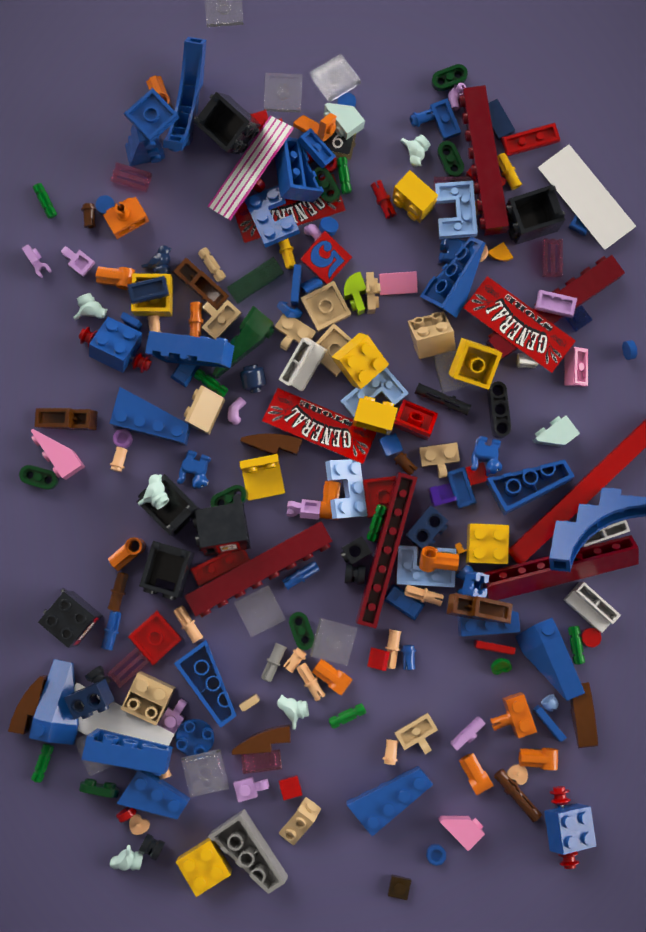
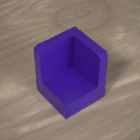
M450 483L428 488L433 507L457 500L456 496L454 497Z

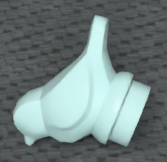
M422 134L412 141L402 138L400 141L408 148L410 164L413 167L422 166L421 160L424 159L425 152L431 146L429 141Z
M91 293L77 298L80 309L73 317L74 320L82 316L96 317L98 319L105 318L108 309L102 308L101 304L95 301Z
M161 474L150 476L144 498L138 502L139 506L151 503L153 507L155 506L156 509H160L169 502L170 499L167 497V493L164 492L165 486L161 482Z
M283 695L278 699L277 706L285 712L292 722V730H295L298 719H304V717L309 716L307 701H296L294 698H286Z
M127 845V848L121 851L118 856L111 858L110 867L123 871L128 869L132 871L140 870L143 854L138 853V851L133 852L131 845Z

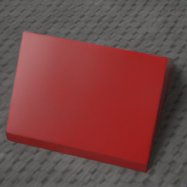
M403 399L393 427L428 440L438 413Z

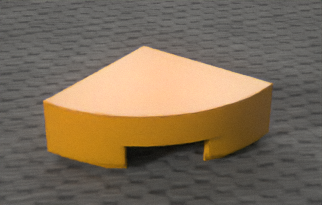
M504 242L488 251V256L498 261L507 262L513 259Z

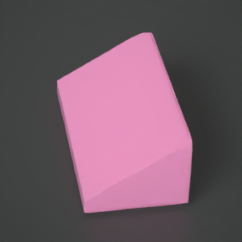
M416 271L379 274L380 296L418 293Z
M571 347L564 356L565 386H588V349Z

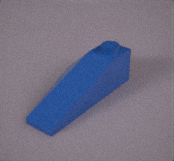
M470 237L455 253V258L450 264L446 263L442 267L443 271L437 277L433 276L420 297L457 318L467 301L486 243Z
M553 618L540 622L515 636L523 655L545 676L566 701L585 694Z
M59 659L53 660L33 717L29 738L49 743L75 745L79 722L78 718L73 719L64 698L74 692L75 676L72 662Z

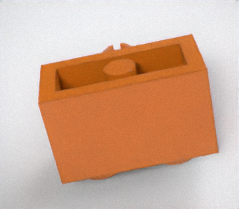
M136 196L119 202V206L116 203L115 207L108 209L103 215L117 239L149 222Z
M521 692L502 698L506 714L490 718L494 731L511 725L517 738L537 732L525 695Z

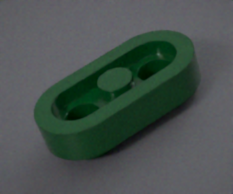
M455 64L437 71L432 77V87L437 91H445L459 83H464L468 75L467 68L462 64ZM459 74L461 77L456 78L455 75ZM438 81H443L444 84L440 85Z
M450 141L442 142L437 150L438 158L446 174L451 178H458L464 171V163L454 143ZM443 151H449L450 154L445 155ZM456 167L457 171H452L451 168Z
M318 167L314 169L317 175L315 179L319 187L322 186L324 190L321 194L322 199L328 203L336 202L340 197V189L332 175L326 168ZM321 175H325V179L323 181H320L319 179ZM334 191V195L329 197V192Z
M26 465L19 472L20 480L32 486L51 490L58 484L56 474L47 469ZM33 472V477L29 479L28 473ZM51 477V483L47 484L46 479Z
M233 485L215 494L211 498L210 505L211 507L219 506L221 500L224 501V505L234 503L233 496L237 492H241L243 504L248 498V492L241 485Z
M302 612L293 613L289 618V626L296 645L302 650H309L315 643V637L309 620ZM296 618L302 619L301 625L295 624ZM304 636L309 638V642L306 644L301 640Z
M90 778L80 782V792L109 798L118 797L119 788L116 787L115 783L105 782L104 784H99L97 780Z

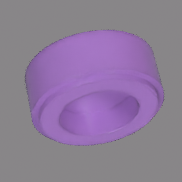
M119 429L113 435V442L117 447L128 448L133 442V436L128 430Z

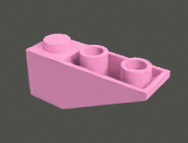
M34 429L31 430L34 435L31 437L37 446L42 447L44 450L42 455L48 462H52L54 465L52 469L58 478L62 477L67 480L85 468L75 451Z

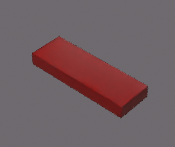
M552 123L502 137L501 142L508 157L560 142V137L556 124Z
M246 550L223 553L190 570L198 586H201L249 561L250 558Z

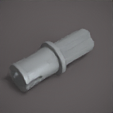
M275 643L261 675L263 680L267 682L272 681L278 666H281L280 661L287 647Z

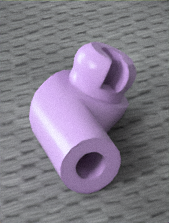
M464 83L455 85L448 93L449 103L453 111L460 108L458 99L459 96H462L463 88H466Z
M309 224L304 227V233L308 236L311 235L314 238V242L322 234L315 224Z
M241 397L228 407V421L232 422L233 425H238L241 422L239 410L246 404Z

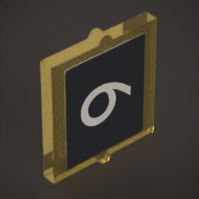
M334 131L333 135L324 143L336 157H346L348 160H351L353 148L356 146V133L346 140L344 136L340 137Z

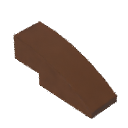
M186 257L172 271L183 283L204 301L210 303L216 310L229 297L226 292Z
M36 408L34 427L65 430H97L98 411L71 408Z
M266 433L241 437L240 440L242 444L272 455L278 454L280 449L296 456L303 442L302 439L288 435Z
M454 593L449 595L447 614L510 624L513 604L479 596L471 597Z
M47 675L40 676L25 692L12 716L8 732L28 733L31 717L34 716L48 677Z
M586 682L581 683L585 694L570 700V711L578 748L598 746L590 684Z
M290 724L275 726L253 734L232 749V755L271 752L272 744L291 743Z

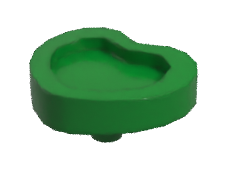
M498 658L491 665V671L495 675L509 672L512 669L510 661L505 658Z

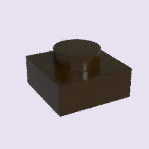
M392 874L388 896L407 900L411 879Z

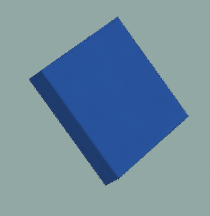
M153 88L124 113V116L150 143L179 119V115Z

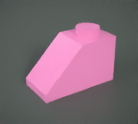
M440 816L438 818L440 823L467 851L485 835L482 830L484 826L476 818L473 820L469 816Z

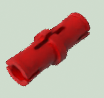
M378 180L377 185L373 182L370 186L376 195V202L381 206L385 218L390 219V214L394 217L397 213L391 204V197L386 193L382 181Z

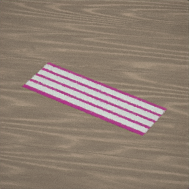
M270 115L207 207L231 220L294 127Z

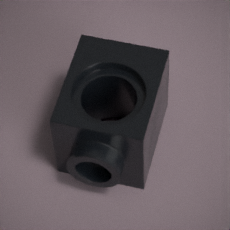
M361 536L342 547L343 552L340 554L346 563L350 562L352 565L372 552ZM352 546L359 547L360 555L357 557L351 556L349 549Z

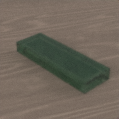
M273 256L228 286L227 290L236 303L239 304L284 274V271Z

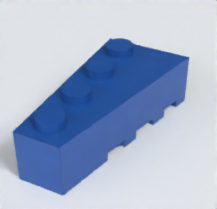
M119 387L109 424L113 427L187 446L191 426L188 423Z
M97 728L87 735L81 760L125 767L136 771H147L152 775L161 776V774H165L168 770L173 747Z
M416 766L371 790L361 793L357 797L347 800L346 804L370 835L373 836L428 790L433 783L419 766Z

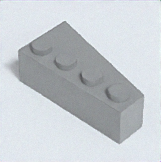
M245 809L213 829L208 835L212 841H215L221 847L220 849L225 854L230 855L236 861L235 863L240 868L248 872L249 876L268 894L285 884L288 878L287 873Z

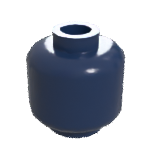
M258 364L245 366L240 372L242 387L245 390H250V393L262 391L261 387L267 383L264 369L258 367Z

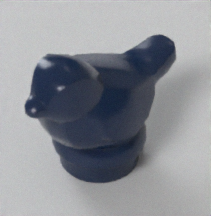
M166 245L160 246L152 259L147 264L141 265L142 268L154 269V274H171V267L168 264L171 261L169 254L172 248Z

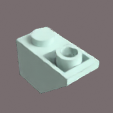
M326 103L324 105V117L329 113L337 116L335 131L340 137L344 136L347 140L364 129L365 120L354 106Z
M558 416L550 422L552 426L547 430L543 427L536 432L535 435L537 437L532 441L536 444L562 447L580 433L567 416L563 418Z

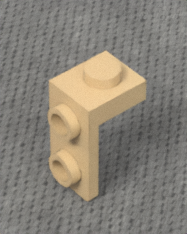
M305 797L295 814L280 830L279 835L292 845H295L315 822L321 808Z

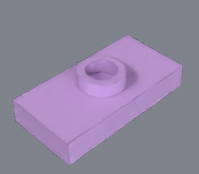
M539 290L535 310L573 318L577 298Z
M479 716L476 717L451 741V745L458 751L466 742H472L477 737L476 733L486 723Z

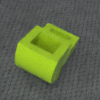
M361 272L354 273L347 279L343 293L344 300L352 298L349 301L352 311H356L358 316L365 313L361 295L366 294V286Z

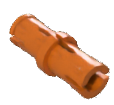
M200 302L190 303L188 324H190V336L194 337L201 336L203 325V304Z

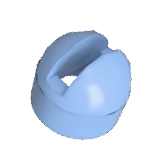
M554 694L546 696L541 701L542 706L550 712L556 710L559 706Z

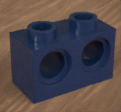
M430 505L406 533L405 537L422 550L424 547L432 546L436 542L433 538L438 533L441 535L447 529L446 523L448 520ZM431 517H436L439 520L437 527L430 526L429 519ZM422 531L426 534L427 539L425 542L417 540L418 532Z
M106 679L64 697L73 719L82 717V720L92 716L96 710L98 713L109 709V704L115 701Z

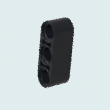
M497 381L490 386L487 396L491 431L494 437L501 439L510 433L511 419L507 387L503 382ZM494 387L501 389L502 393L500 396L493 393ZM495 406H501L504 413L502 415L497 414ZM497 425H504L506 432L504 434L499 433Z

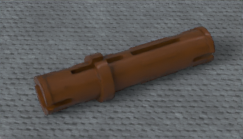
M503 768L494 774L493 777L502 785L504 792L515 800L532 822H536L542 816V813L520 790L519 784L513 781Z

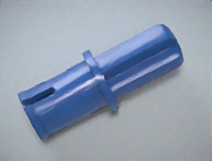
M313 561L301 569L297 568L296 572L282 579L287 590H289L298 583L305 582V579L317 573L320 569L317 563Z
M110 612L100 648L113 650L116 635L119 634L118 627L122 616L120 612Z

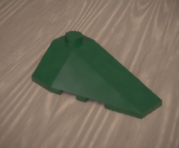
M252 306L239 327L241 328L239 336L236 335L230 342L234 345L231 367L261 345L266 338L270 339L275 331L273 329V322L254 306ZM216 367L212 374L218 379L230 368Z

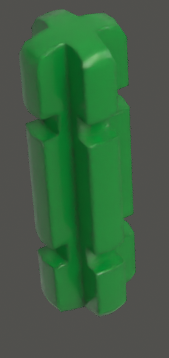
M346 157L337 158L342 194H349L352 190Z
M42 183L35 184L33 190L42 208L45 210L46 216L49 219L57 216Z
M198 369L195 372L194 378L202 381V384L214 392L216 391L222 397L227 394L228 389L224 385H220L218 381L208 374L205 375L204 371Z
M378 504L376 507V514L373 516L370 531L367 534V539L376 542L378 539V532L381 530L384 515L387 512V507Z
M571 626L568 628V632L571 635L570 644L572 654H574L573 663L576 665L585 663V658L582 655V652H584L582 639L579 637V634H581L580 627Z
M360 703L354 709L351 707L339 713L337 717H330L329 723L335 729L341 723H348L356 719V716L359 715L360 717L366 714V710L363 704Z
M47 743L43 745L42 753L39 755L35 766L36 771L33 772L31 778L32 781L37 783L43 781V773L46 772L49 764L50 755L54 749L53 745Z

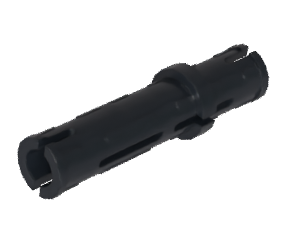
M418 383L414 393L446 406L448 410L453 409L466 416L471 408V404L456 399V396L453 395L451 397L421 383Z

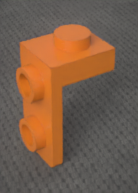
M329 113L320 120L319 124L302 115L293 122V126L304 133L311 128L324 142L333 135L336 129L335 122L337 116Z

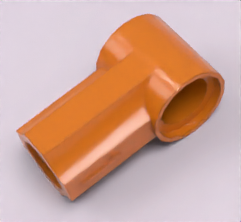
M156 75L150 77L146 81L148 89L153 88L173 109L162 77Z
M98 266L96 283L128 290L127 285L132 284V273H135V270L127 267L115 269Z
M325 481L319 518L332 519L330 500L339 499L340 482Z
M134 537L128 539L120 549L108 558L109 563L117 571H120L145 551L146 543L141 538ZM134 541H137L140 545L139 550L136 552L131 547Z
M426 546L422 549L419 561V568L422 571L433 572L435 569L458 570V554L442 553L432 546Z
M320 659L312 671L314 675L326 682L328 687L341 696L353 680L323 659Z
M520 748L519 766L540 767L543 770H558L559 750L554 748H541V750Z
M473 752L458 760L469 778L468 782L476 796L494 786Z

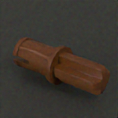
M117 573L107 609L113 611L120 610L123 595H126L124 591L129 577L127 573Z

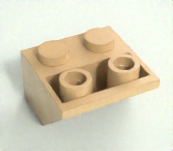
M444 311L408 320L412 341L419 359L456 350L454 331Z
M201 385L199 389L195 390L192 396L193 404L191 407H187L184 417L186 418L185 422L191 427L210 435L225 403V399Z
M140 671L131 685L121 710L157 726L176 687Z

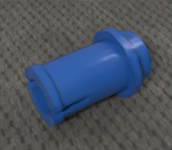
M431 108L420 113L414 112L410 116V122L413 127H419L420 124L435 120L434 112Z
M403 645V649H401V652H403V669L414 670L416 669V649H414V645Z

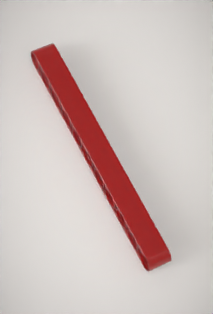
M646 419L508 549V554L518 564L527 561L554 535L556 520L569 521L578 512L579 504H587L646 448Z

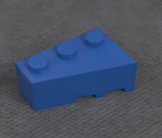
M132 125L130 130L131 136H128V143L125 144L129 166L148 162L158 163L165 159L161 136L150 143Z
M288 137L275 155L280 198L315 202L324 190L322 186L319 187L315 179L317 175L309 166V158L305 149L298 143L297 138Z
M512 611L510 624L457 616L459 636L520 632L519 612Z

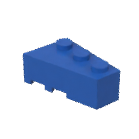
M137 771L117 804L178 819L191 798L164 780H160L158 776L152 775L147 771Z

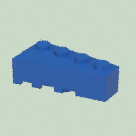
M149 331L145 354L165 363L231 368L234 345L228 343V339L217 337L215 340L205 336L194 337Z
M561 460L513 473L489 477L485 483L505 516L569 483L575 476L566 460Z
M205 640L174 664L221 728L237 715L208 643Z

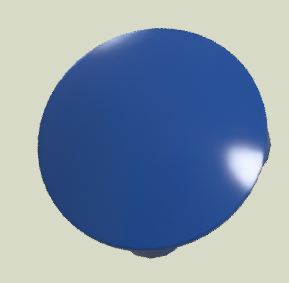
M190 719L183 722L178 727L175 735L177 749L185 755L198 758L203 757L212 748L215 738L211 726L200 719Z

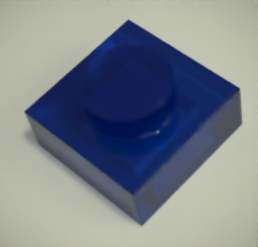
M582 305L575 309L573 318L565 317L575 332L592 321V318Z

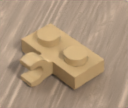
M366 272L367 314H375L376 308H379V297L375 296V294L381 292L380 283H378V278H374V272Z
M228 300L218 310L206 302L202 308L211 318L202 326V329L216 340L241 315V312Z
M284 314L274 327V329L286 336L280 344V348L285 351L289 349L293 341L299 344L302 338L312 340L316 334V331L296 318H287Z
M457 443L419 448L421 466L437 465L439 478H446L447 476L445 464L460 462Z
M427 712L394 733L404 750L419 743L424 754H427L432 750L425 738L438 731Z

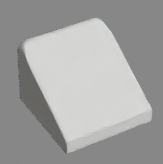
M525 353L517 354L518 368H536L539 363Z

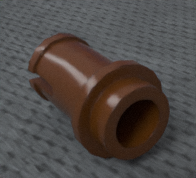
M85 203L81 208L84 215V228H95L94 211H96V207L92 203Z
M401 452L394 458L395 464H398L408 475H411L417 470V467L406 457V453Z

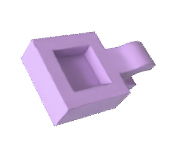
M29 245L22 248L40 278H43L41 274L42 269L46 268L49 273L52 272L46 263L40 262L39 259L42 257L36 248L32 249Z
M66 246L61 250V253L70 260L68 266L82 277L95 264L81 250L76 254Z
M302 499L301 503L288 501L287 508L289 509H287V516L294 517L300 514V518L319 520L321 501Z
M181 698L174 710L168 707L157 725L175 734L185 718L181 715V712L188 702Z
M253 777L233 783L238 802L258 797L257 791L266 790L270 787L268 779L254 782Z

